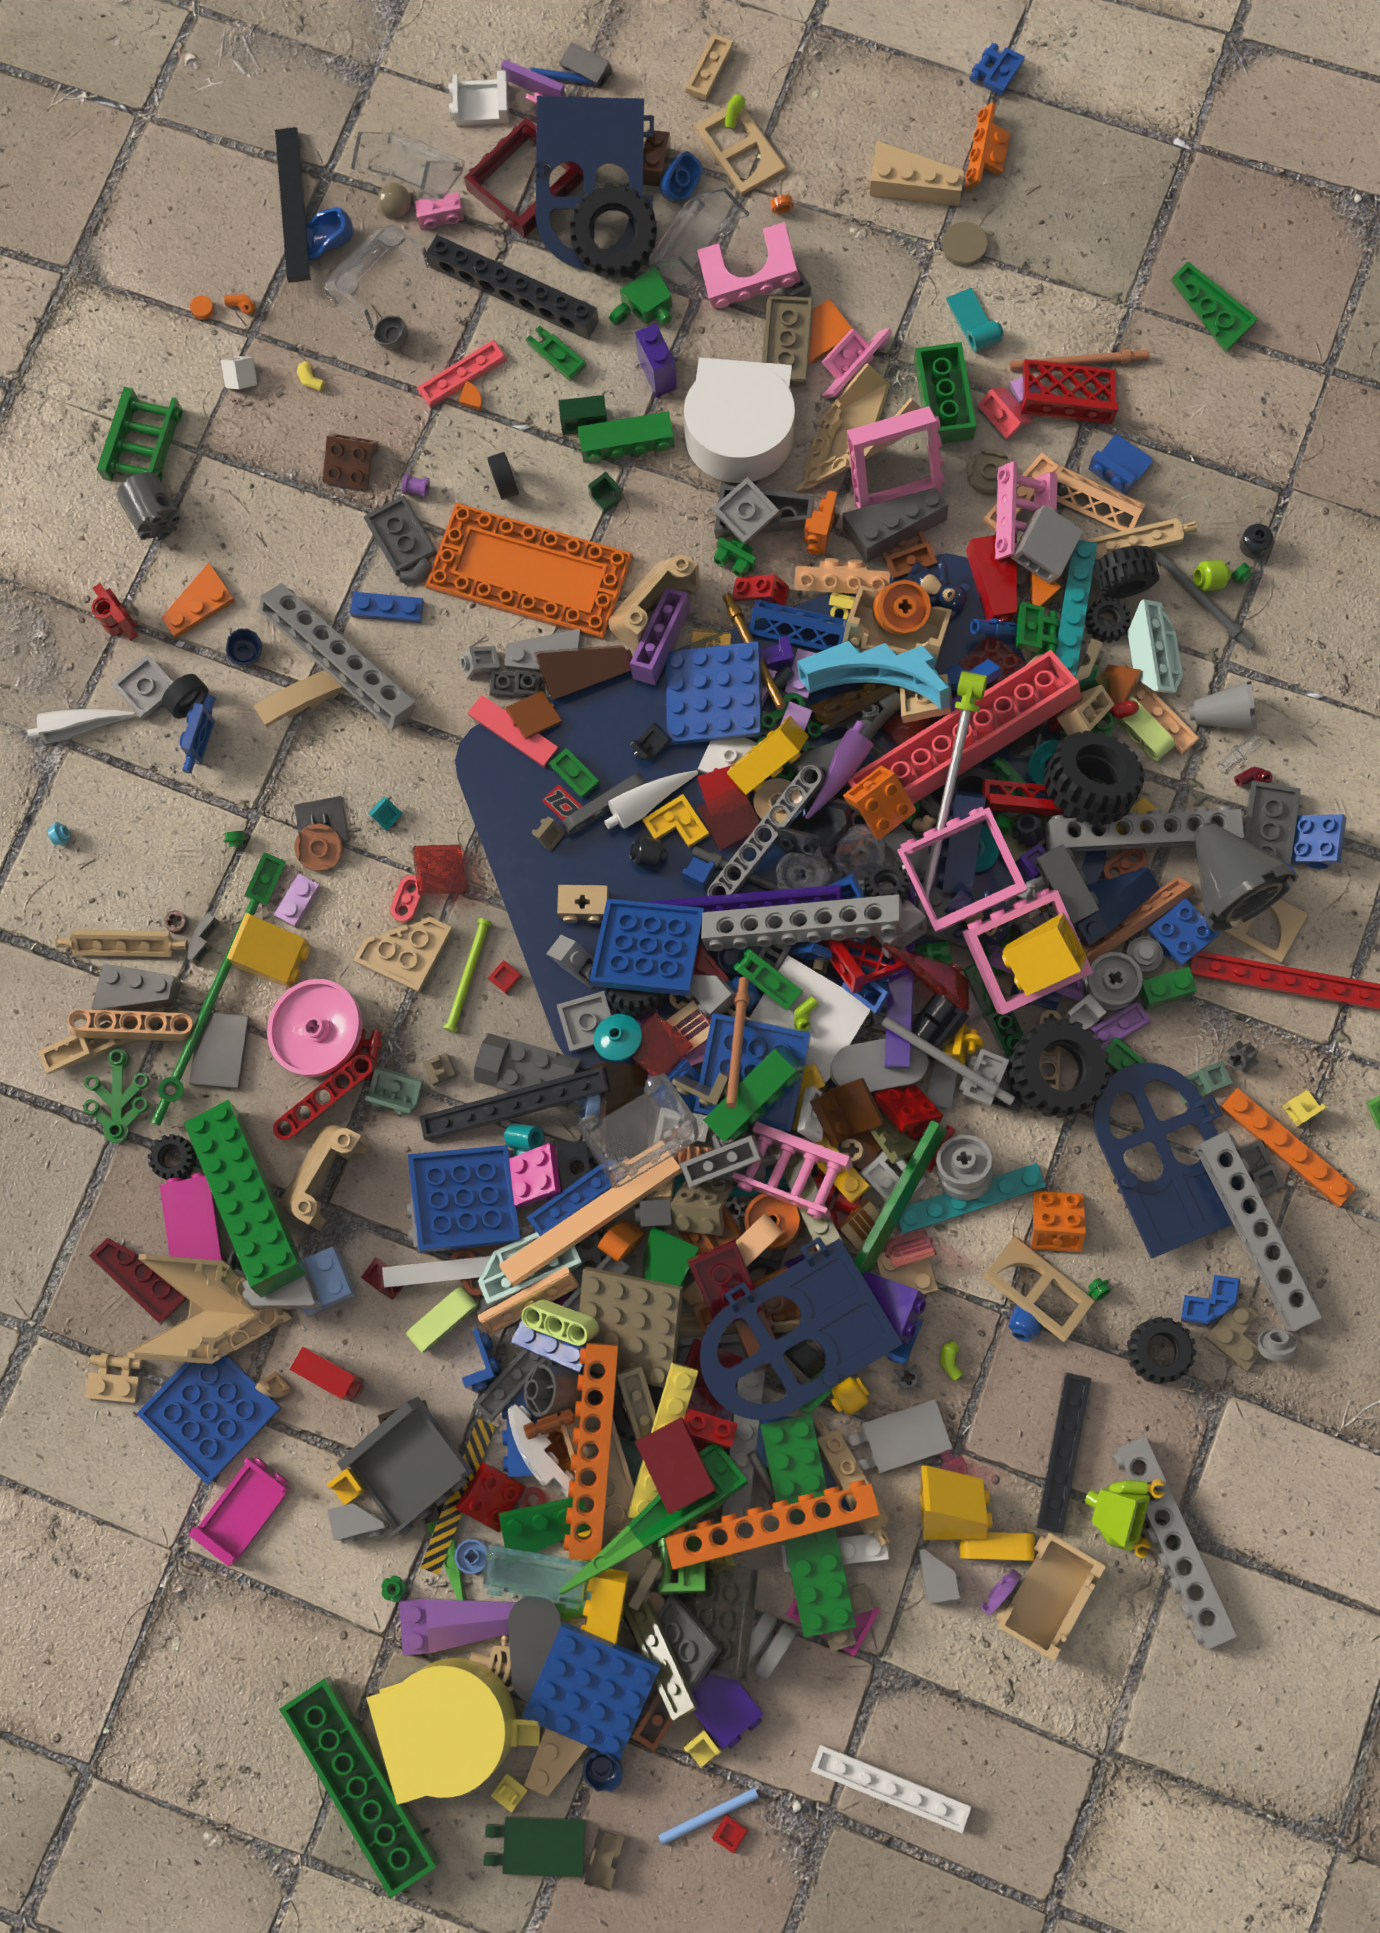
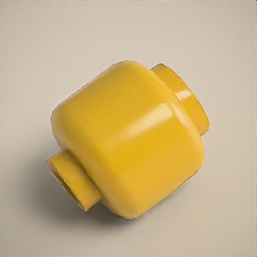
M850 1376L832 1388L834 1398L830 1401L839 1413L844 1411L848 1415H853L868 1404L867 1396L870 1393L859 1377L854 1379Z

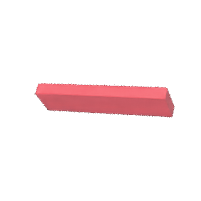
M492 340L418 386V392L428 406L432 408L464 388L466 381L472 383L507 361L506 356L497 343Z
M483 695L479 697L468 711V716L543 768L547 766L559 750L556 745L540 734L525 740L517 726H513V720L509 714Z

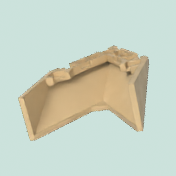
M868 363L863 366L821 417L819 422L821 430L818 438L813 440L804 468L806 473L803 483H799L798 493H802L850 468L847 430L879 421L890 384ZM909 398L895 416L921 409V407ZM905 436L864 448L865 460Z
M139 1254L141 1262L190 1301L189 1315L184 1321L128 1351L127 1357L145 1360L213 1364L223 1356L241 1348L281 1323L292 1319V1317L282 1309H258L248 1305L243 1296L245 1288L242 1282L246 1281V1279L238 1277L233 1272V1269L224 1261Z

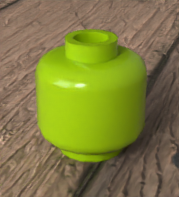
M1222 560L1202 561L1193 573L1195 585L1205 592L1220 591L1227 586L1228 581L1231 579V571Z

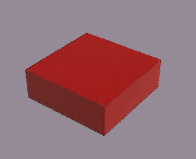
M503 960L490 974L488 980L507 995L523 976Z
M726 1814L714 1832L712 1839L734 1854L749 1829Z

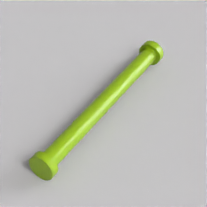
M478 918L477 924L479 926L447 1024L445 1023L443 1029L449 1032L457 1033L458 1031L456 1026L487 930L492 925L491 921L483 918Z

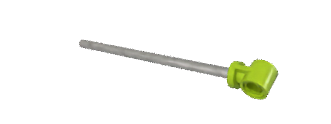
M962 671L960 675L957 695L962 696L961 702L955 703V708L962 709L937 820L936 828L938 831L946 828L971 712L979 713L980 706H976V701L982 700L987 684L986 675ZM943 840L933 844L923 884V889L929 902ZM920 901L918 910L922 912L925 916H927L926 911Z

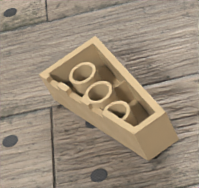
M877 141L871 176L870 196L959 206L964 170Z

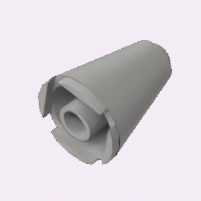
M1251 681L1194 700V706H1189L1191 721L1196 720V725L1248 730L1257 729Z

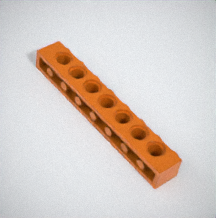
M586 1342V1348L580 1349L579 1364H584L583 1375L578 1374L577 1390L582 1391L581 1401H576L575 1417H580L579 1428L574 1427L573 1444L578 1445L577 1454H572L570 1470H575V1480L569 1481L568 1497H573L572 1508H567L566 1524H571L570 1535L565 1534L564 1551H569V1559L592 1560L602 1549L618 1354L617 1344ZM596 1363L602 1364L605 1368L604 1374L598 1378L590 1374L591 1366ZM592 1390H598L603 1395L602 1400L597 1404H592L587 1399L589 1392ZM589 1417H597L600 1420L599 1428L596 1430L587 1429L585 1426L586 1420ZM589 1443H593L598 1447V1452L593 1457H588L583 1453V1448ZM591 1470L596 1474V1478L592 1483H584L581 1480V1475L584 1471ZM584 1497H589L594 1501L592 1508L589 1510H583L578 1505L579 1501ZM581 1524H587L592 1529L591 1533L586 1537H581L576 1532Z
M863 1479L849 1483L850 1489L840 1491L839 1486L823 1490L824 1495L814 1498L813 1493L799 1496V1502L788 1504V1500L772 1503L773 1509L763 1511L762 1506L746 1510L747 1516L737 1518L736 1513L722 1516L721 1523L712 1525L711 1520L696 1523V1529L686 1531L685 1527H681L671 1533V1536L665 1537L672 1569L879 1516L872 1484H865ZM846 1495H851L856 1500V1507L852 1511H845L841 1506V1500ZM820 1502L828 1503L831 1508L829 1516L821 1518L815 1513V1507ZM794 1509H801L805 1513V1520L799 1525L793 1524L789 1518L790 1512ZM773 1515L778 1518L779 1527L777 1530L768 1531L764 1527V1520L767 1516ZM748 1522L753 1526L754 1532L751 1537L743 1538L740 1536L738 1528L741 1523ZM717 1529H723L728 1535V1540L723 1545H718L713 1540V1533ZM697 1536L701 1539L702 1547L699 1551L694 1552L688 1548L687 1540L689 1537Z

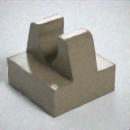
M548 816L546 819H541V826L537 830L533 829L532 834L544 848L551 851L565 835V832L554 819Z
M446 1052L423 1062L433 1086L456 1077Z

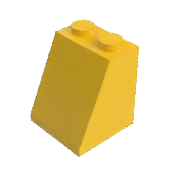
M245 913L227 959L238 970L291 988L293 983H297L301 974L300 966L309 956L310 944L303 937Z
M1064 913L1057 915L1007 944L1002 952L1004 964L1008 969H1012L1018 989L1023 990L1026 996L1081 972L1087 957Z
M927 1465L921 1466L920 1506L923 1540L987 1539V1530L992 1528V1514L986 1510V1506L990 1505L989 1489L984 1490L983 1479Z

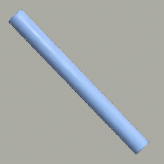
M755 1788L748 1790L659 1834V1839L662 1845H665L758 1799L759 1795Z

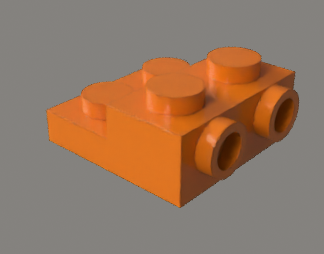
M828 490L826 499H821L819 511L813 510L812 517L806 520L804 542H808L806 551L809 554H826L836 513L837 492Z

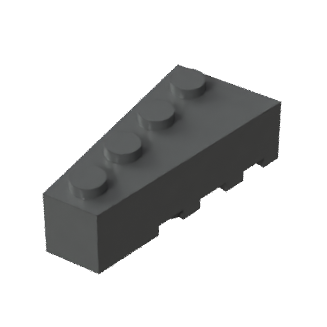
M721 485L718 503L737 486ZM759 489L775 505L780 514L758 533L805 528L806 520L812 517L814 510V496ZM716 515L715 538L735 536Z
M935 487L845 512L842 516V528L866 563L882 555L883 552H888L899 546L898 544L904 540L908 541L916 537L920 531L923 530L925 532L947 520L948 504Z

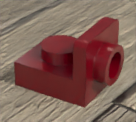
M375 1257L361 1278L390 1299H394L403 1286L384 1287L382 1267L389 1266Z

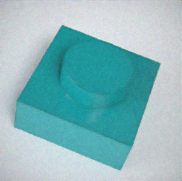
M383 796L368 814L382 829L387 831L403 813L387 797Z

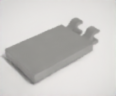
M936 1399L862 1423L863 1432L848 1436L850 1446L868 1441L873 1456L856 1461L861 1471L876 1466L878 1473H882L953 1449Z

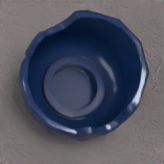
M243 628L235 630L228 636L226 655L232 664L239 667H250L259 660L262 653V642L256 632Z
M753 947L745 949L730 948L717 951L716 957L719 967L725 973L740 975L733 967L737 962L740 963L745 957V951L748 948L753 951Z
M598 1750L588 1755L583 1767V1775L588 1785L596 1792L609 1791L611 1793L621 1784L624 1773L621 1759L619 1760L612 1753H603Z

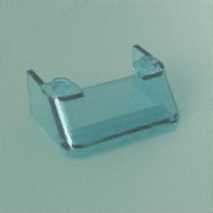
M500 1544L487 1545L485 1554L483 1588L488 1589L487 1594L503 1596V1592L566 1602V1608L580 1610L581 1605H585L586 1600H590L591 1592L587 1591L589 1580L564 1595H560L559 1592L590 1561L500 1547Z

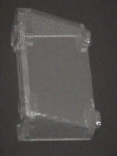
M665 1073L649 1078L645 1083L643 1095L603 1119L599 1115L589 1114L577 1124L578 1130L613 1188H619L687 1148L699 1136L697 1119Z

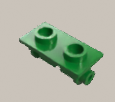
M1004 756L1001 759L999 757L992 762V766L989 767L991 768V774L996 773L999 776V781L1026 783ZM1015 789L1010 793L1012 796L1027 797L1020 789Z

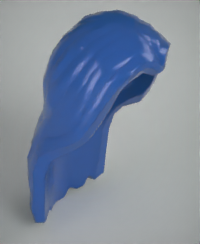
M335 207L318 212L310 223L306 224L309 260H316L327 251L344 246L352 238L354 232L349 215L342 208Z

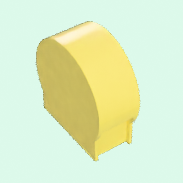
M464 1658L438 1660L415 1672L403 1682L379 1690V1694L367 1697L397 1805L427 1795L437 1798H448L468 1793L481 1785L502 1765L512 1748L513 1719L516 1718V1712L511 1695L505 1684L493 1671L476 1661Z

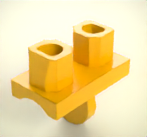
M964 1023L952 1039L954 1044H948L943 1052L965 1065L967 1052L974 1054L975 1049L981 1048L983 1046V1038L977 1035V1030H970Z

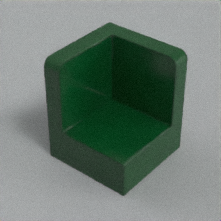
M604 472L588 485L590 498L603 513H606L622 501L621 488L607 472Z
M1099 664L1094 666L1091 676L1079 681L1080 693L1102 685L1108 693L1110 681Z

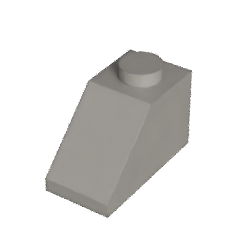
M918 1549L927 1603L960 1599L959 1593L963 1592L961 1576L956 1577L955 1571L927 1550Z

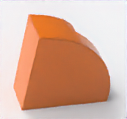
M466 381L458 401L459 405L481 411L482 399L480 392L472 383Z

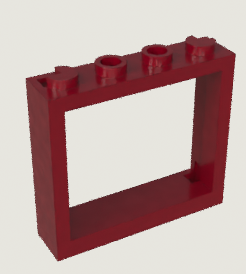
M527 118L518 126L515 125L505 138L500 139L496 147L490 153H486L481 161L474 168L469 169V173L464 177L467 191L524 238L537 227L536 201L518 217L480 185L528 139L536 145L537 126ZM571 162L561 164L567 171L550 187V192L553 196L567 197L584 181L583 170L577 164Z

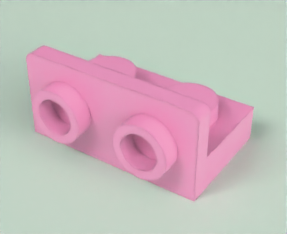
M459 192L415 201L420 229H432L436 226L456 224L459 221H464Z

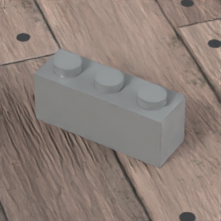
M751 1135L682 1162L680 1165L688 1186L693 1187L764 1158L755 1135Z

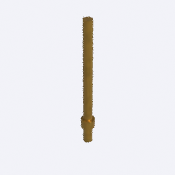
M730 593L724 594L722 598L728 609L727 614L731 622L735 623L744 643L754 642L743 619L744 614L741 608L736 605ZM761 656L762 680L776 708L782 709L786 704Z

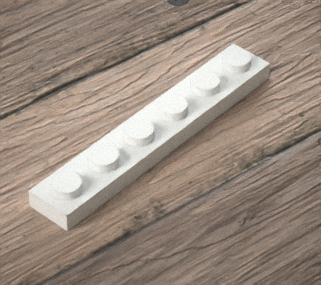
M822 1744L819 1745L811 1771L960 1833H963L971 1810V1806Z

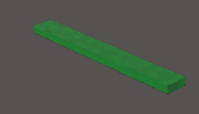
M931 1121L854 1261L862 1276L864 1271L871 1272L947 1133L944 1127L934 1121Z

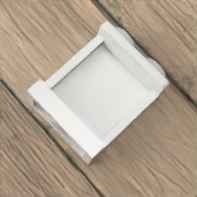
M497 71V79L458 81L457 74L452 75L453 83H449L450 98L453 97V103H449L450 117L455 119L456 126L509 123V96L506 71Z

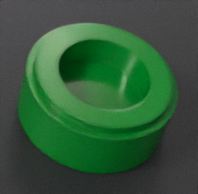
M621 303L611 312L609 320L614 325H620L630 315V307L626 303Z

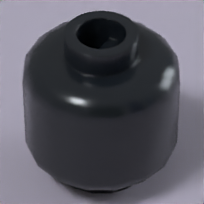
M1263 524L1250 525L1245 529L1240 539L1241 552L1251 559L1264 557L1273 543L1272 531Z
M641 836L637 841L632 842L629 857L630 860H633L636 867L655 870L660 863L665 862L667 849H663L660 839Z

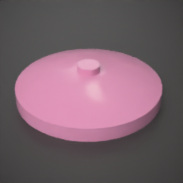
M311 979L294 985L279 998L269 1017L267 1038L273 1056L284 1068L300 1076L319 1077L334 1072L350 1059L359 1044L363 1023L360 1007L353 995L335 982L325 979Z

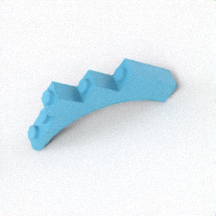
M846 641L797 661L799 680L810 693L846 683H884L914 691L932 701L940 710L950 707L949 696H951V689L947 682H943L939 678L935 670L937 665L935 656L929 653L923 645L898 655L886 643L860 652L858 648H855L849 641Z

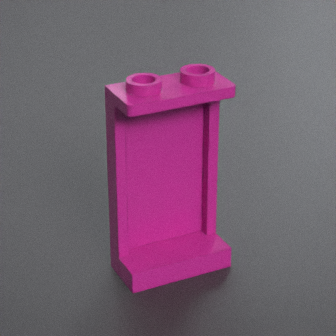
M196 1173L191 1175V1179L182 1180L180 1177L167 1180L166 1184L159 1185L169 1256L219 1260L227 1263V1258L222 1253L215 1200L205 1174Z
M255 1457V1459L246 1458L244 1460L245 1465L199 1526H194L188 1534L228 1567L234 1566L291 1490L286 1485L288 1480L277 1472L274 1475L266 1469L268 1465L258 1457Z

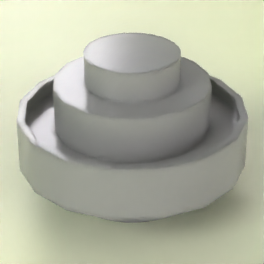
M1150 937L1134 939L1128 945L1125 952L1126 955L1130 956L1139 965L1142 973L1154 971L1163 959V950L1160 944Z
M1276 1328L1267 1329L1258 1337V1350L1267 1359L1280 1362L1287 1361L1296 1354L1297 1340L1288 1331Z

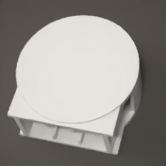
M699 357L696 381L691 386L685 399L684 425L685 443L688 453L702 471L713 478L725 482L741 483L747 477L753 482L769 476L785 462L792 449L794 438L795 406L791 389H789L792 365Z

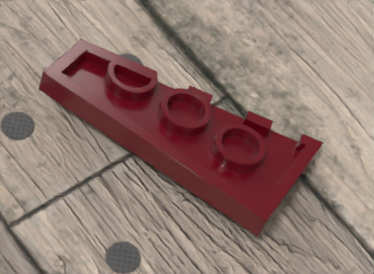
M106 1238L89 1255L100 1268L160 1325L187 1300L185 1296L141 1262L139 1255L109 1238Z

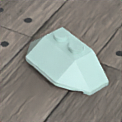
M1143 599L1139 603L1128 630L1133 668L1142 671L1139 681L1152 690L1173 694L1177 691V687L1183 677L1176 631L1169 617L1163 611L1164 607L1161 602Z
M536 1232L495 1250L478 1280L487 1305L499 1304L565 1266H568L570 1271L573 1272L582 1264L575 1246L515 1287L512 1286L500 1269L499 1264L540 1236Z

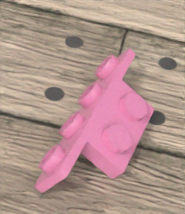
M889 328L880 330L867 344L855 329H851L822 361V364L836 379L822 396L825 399L837 398L845 389L844 386L847 382H851L858 374V370L874 358L873 353L887 344L889 341L888 337L892 331Z

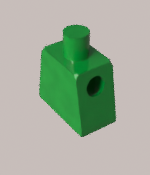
M653 267L620 289L621 302L626 303L630 307L631 312L645 324H649L657 319L664 326L672 320V315L668 311L672 308V297L656 267Z

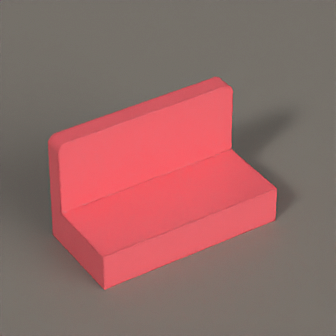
M1005 387L992 388L977 405L1006 439H1011L1022 425L1030 424L1033 421L1030 415L1021 414V405Z

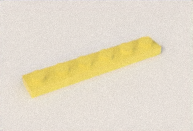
M671 1363L651 1433L680 1417L684 1419L697 1377V1369ZM642 1461L627 1516L630 1518H635L659 1494L644 1461Z

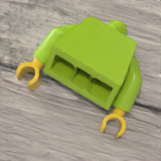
M1155 1479L1151 1484H1147L1146 1481L1125 1480L1113 1482L1109 1487L1102 1488L1099 1493L1094 1490L1088 1492L1085 1503L1094 1508L1092 1523L1099 1529L1110 1546L1126 1551L1135 1550V1554L1139 1558L1147 1556L1148 1552L1140 1548H1151L1150 1540L1140 1538L1150 1496L1146 1494L1151 1492L1155 1498L1163 1497L1165 1492H1158L1154 1489L1157 1485L1165 1486L1163 1480Z

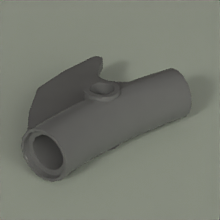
M894 691L832 727L823 724L821 730L822 732H827L838 727H845L849 730L850 728L853 729L857 721H860L866 725L861 735L871 741L879 729L901 709L900 694Z

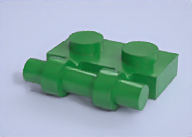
M1022 602L1018 608L1016 648L1039 653L1042 646H1044L1046 653L1051 650L1055 654L1059 642L1056 637L1060 626L1058 613L1050 611L1048 616H1045V607ZM1043 627L1047 630V635L1043 634Z

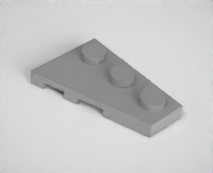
M581 629L507 643L505 669L541 672L534 652L579 648Z

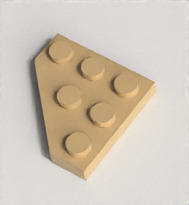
M427 917L420 922L408 926L404 925L389 930L388 933L364 939L353 961L420 993L453 928L432 917Z

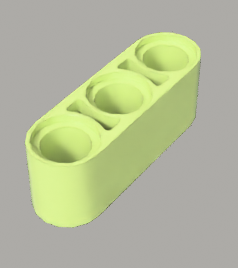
M1130 696L1128 700L1136 701L1139 704V710L1134 715L1118 719L1114 717L1115 722L1152 760L1158 761L1176 746L1175 740L1134 697Z
M460 1286L413 1325L406 1335L423 1354L478 1307V1304L466 1289Z
M538 1300L525 1307L522 1311V1321L527 1327L573 1345H583L595 1338L599 1332V1325L591 1316L547 1300Z

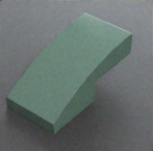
M1223 1061L1185 1076L1194 1085L1201 1097L1233 1084ZM1178 1093L1183 1105L1187 1104V1101Z

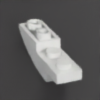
M516 1404L512 1405L508 1409L509 1423L513 1438L524 1462L541 1485H546L552 1480L568 1497L569 1481H574L575 1477L567 1470L565 1472L562 1471L557 1465L559 1460L550 1451L546 1453L544 1451L551 1444L547 1439L549 1434L542 1435L539 1433L537 1434L538 1437L527 1439L523 1426L532 1422L530 1420L532 1416L522 1405L520 1407Z
M874 1534L838 1538L843 1565L890 1559L889 1545L881 1548ZM781 1545L784 1572H790L785 1545Z

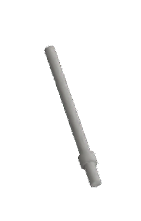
M886 1016L883 1020L882 1026L977 1084L989 1096L992 1097L994 1095L1008 1105H1011L1014 1101L1015 1096L1000 1088L999 1083L984 1078Z

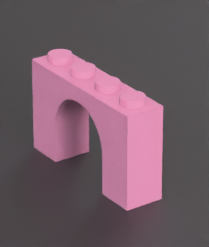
M785 222L763 229L768 249V259L762 270L750 277H737L728 272L724 254L719 243L697 250L708 298L713 309L724 308L737 301H746L759 294H769L775 289L791 287L801 281Z

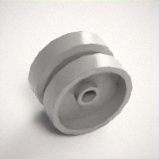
M1109 952L1100 955L1091 964L1093 973L1084 977L1083 980L1085 996L1091 994L1106 1012H1117L1129 1006L1137 997L1142 987V972L1139 965L1130 956L1121 952ZM1112 980L1115 984L1113 985L1109 981Z
M959 1135L951 1137L942 1144L937 1152L936 1165L940 1187L945 1193L957 1200L967 1201L979 1198L986 1193L993 1180V1158L990 1148L984 1141L971 1135Z
M766 1609L757 1623L754 1622L741 1643L743 1644L734 1659L747 1667L751 1665L757 1655L760 1656L754 1667V1673L765 1681L775 1669L797 1630L784 1623L774 1635L771 1634L777 1623V1617Z

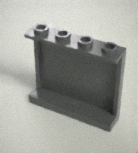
M419 1397L403 1404L337 1462L342 1471L348 1468L352 1469L392 1525L394 1531L388 1535L390 1539L398 1534L402 1537L415 1528L412 1523L417 1519L421 1522L432 1513L431 1507L435 1504L439 1507L450 1498L448 1493L453 1489L456 1492L468 1483L466 1478L473 1473L470 1466Z

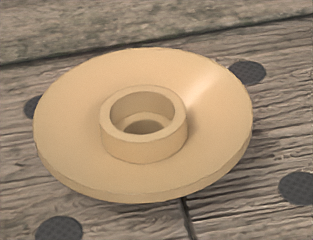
M782 778L770 779L755 793L754 808L761 819L765 817L773 804L791 784V781ZM798 789L794 790L791 794L793 803H799L802 800L801 792ZM780 809L776 813V820L779 823L784 822L787 818V812L784 809Z

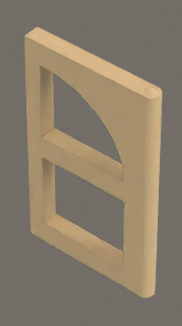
M727 107L695 124L694 129L742 196L785 172L787 167L745 108L737 115V119L749 136L721 152L707 131L725 121ZM757 146L760 152L759 165L755 172L742 182L728 161Z
M1202 899L1197 910L1205 918ZM1279 899L1269 907L1277 919L1280 931L1276 951L1246 935L1254 918L1245 923L1241 920L1237 929L1232 927L1229 930L1222 931L1280 964L1305 919L1308 918V913L1282 899Z
M1015 1235L1011 1237L1010 1242L983 1275L987 1281L1023 1310L1032 1314L1040 1324L1063 1342L1070 1336L1095 1301ZM1023 1266L1038 1271L1042 1276L1027 1296L1024 1297L997 1274L1010 1267ZM1050 1282L1079 1304L1062 1327L1034 1305Z

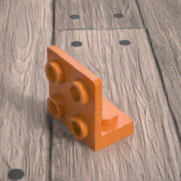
M883 766L878 767L843 795L848 804L859 809L873 835L878 840L882 839L916 812V808L896 774Z
M1033 1191L1031 1249L1082 1252L1086 1235L1084 1195L1078 1193Z

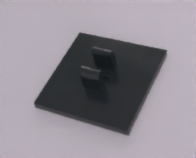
M341 796L294 805L298 834L302 829L311 824L322 823L334 828L339 833L343 843L349 842Z

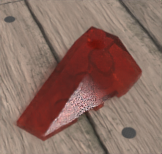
M884 942L882 944L894 958L933 994L942 995L956 1007L967 1013L969 1010L968 979L961 974L963 969L952 961L947 964L940 959L891 943Z

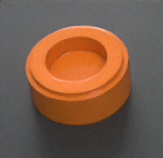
M780 195L770 201L771 210L776 214L788 212L794 206L792 196Z
M201 295L191 301L190 310L196 319L206 320L213 315L214 306L210 298Z

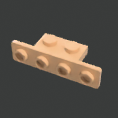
M826 558L825 561H820L819 567L796 566L795 590L857 594L861 585L872 588L879 593L880 590L890 584L889 571L867 570V563H862L861 560L856 559L848 560V562H839L836 558Z

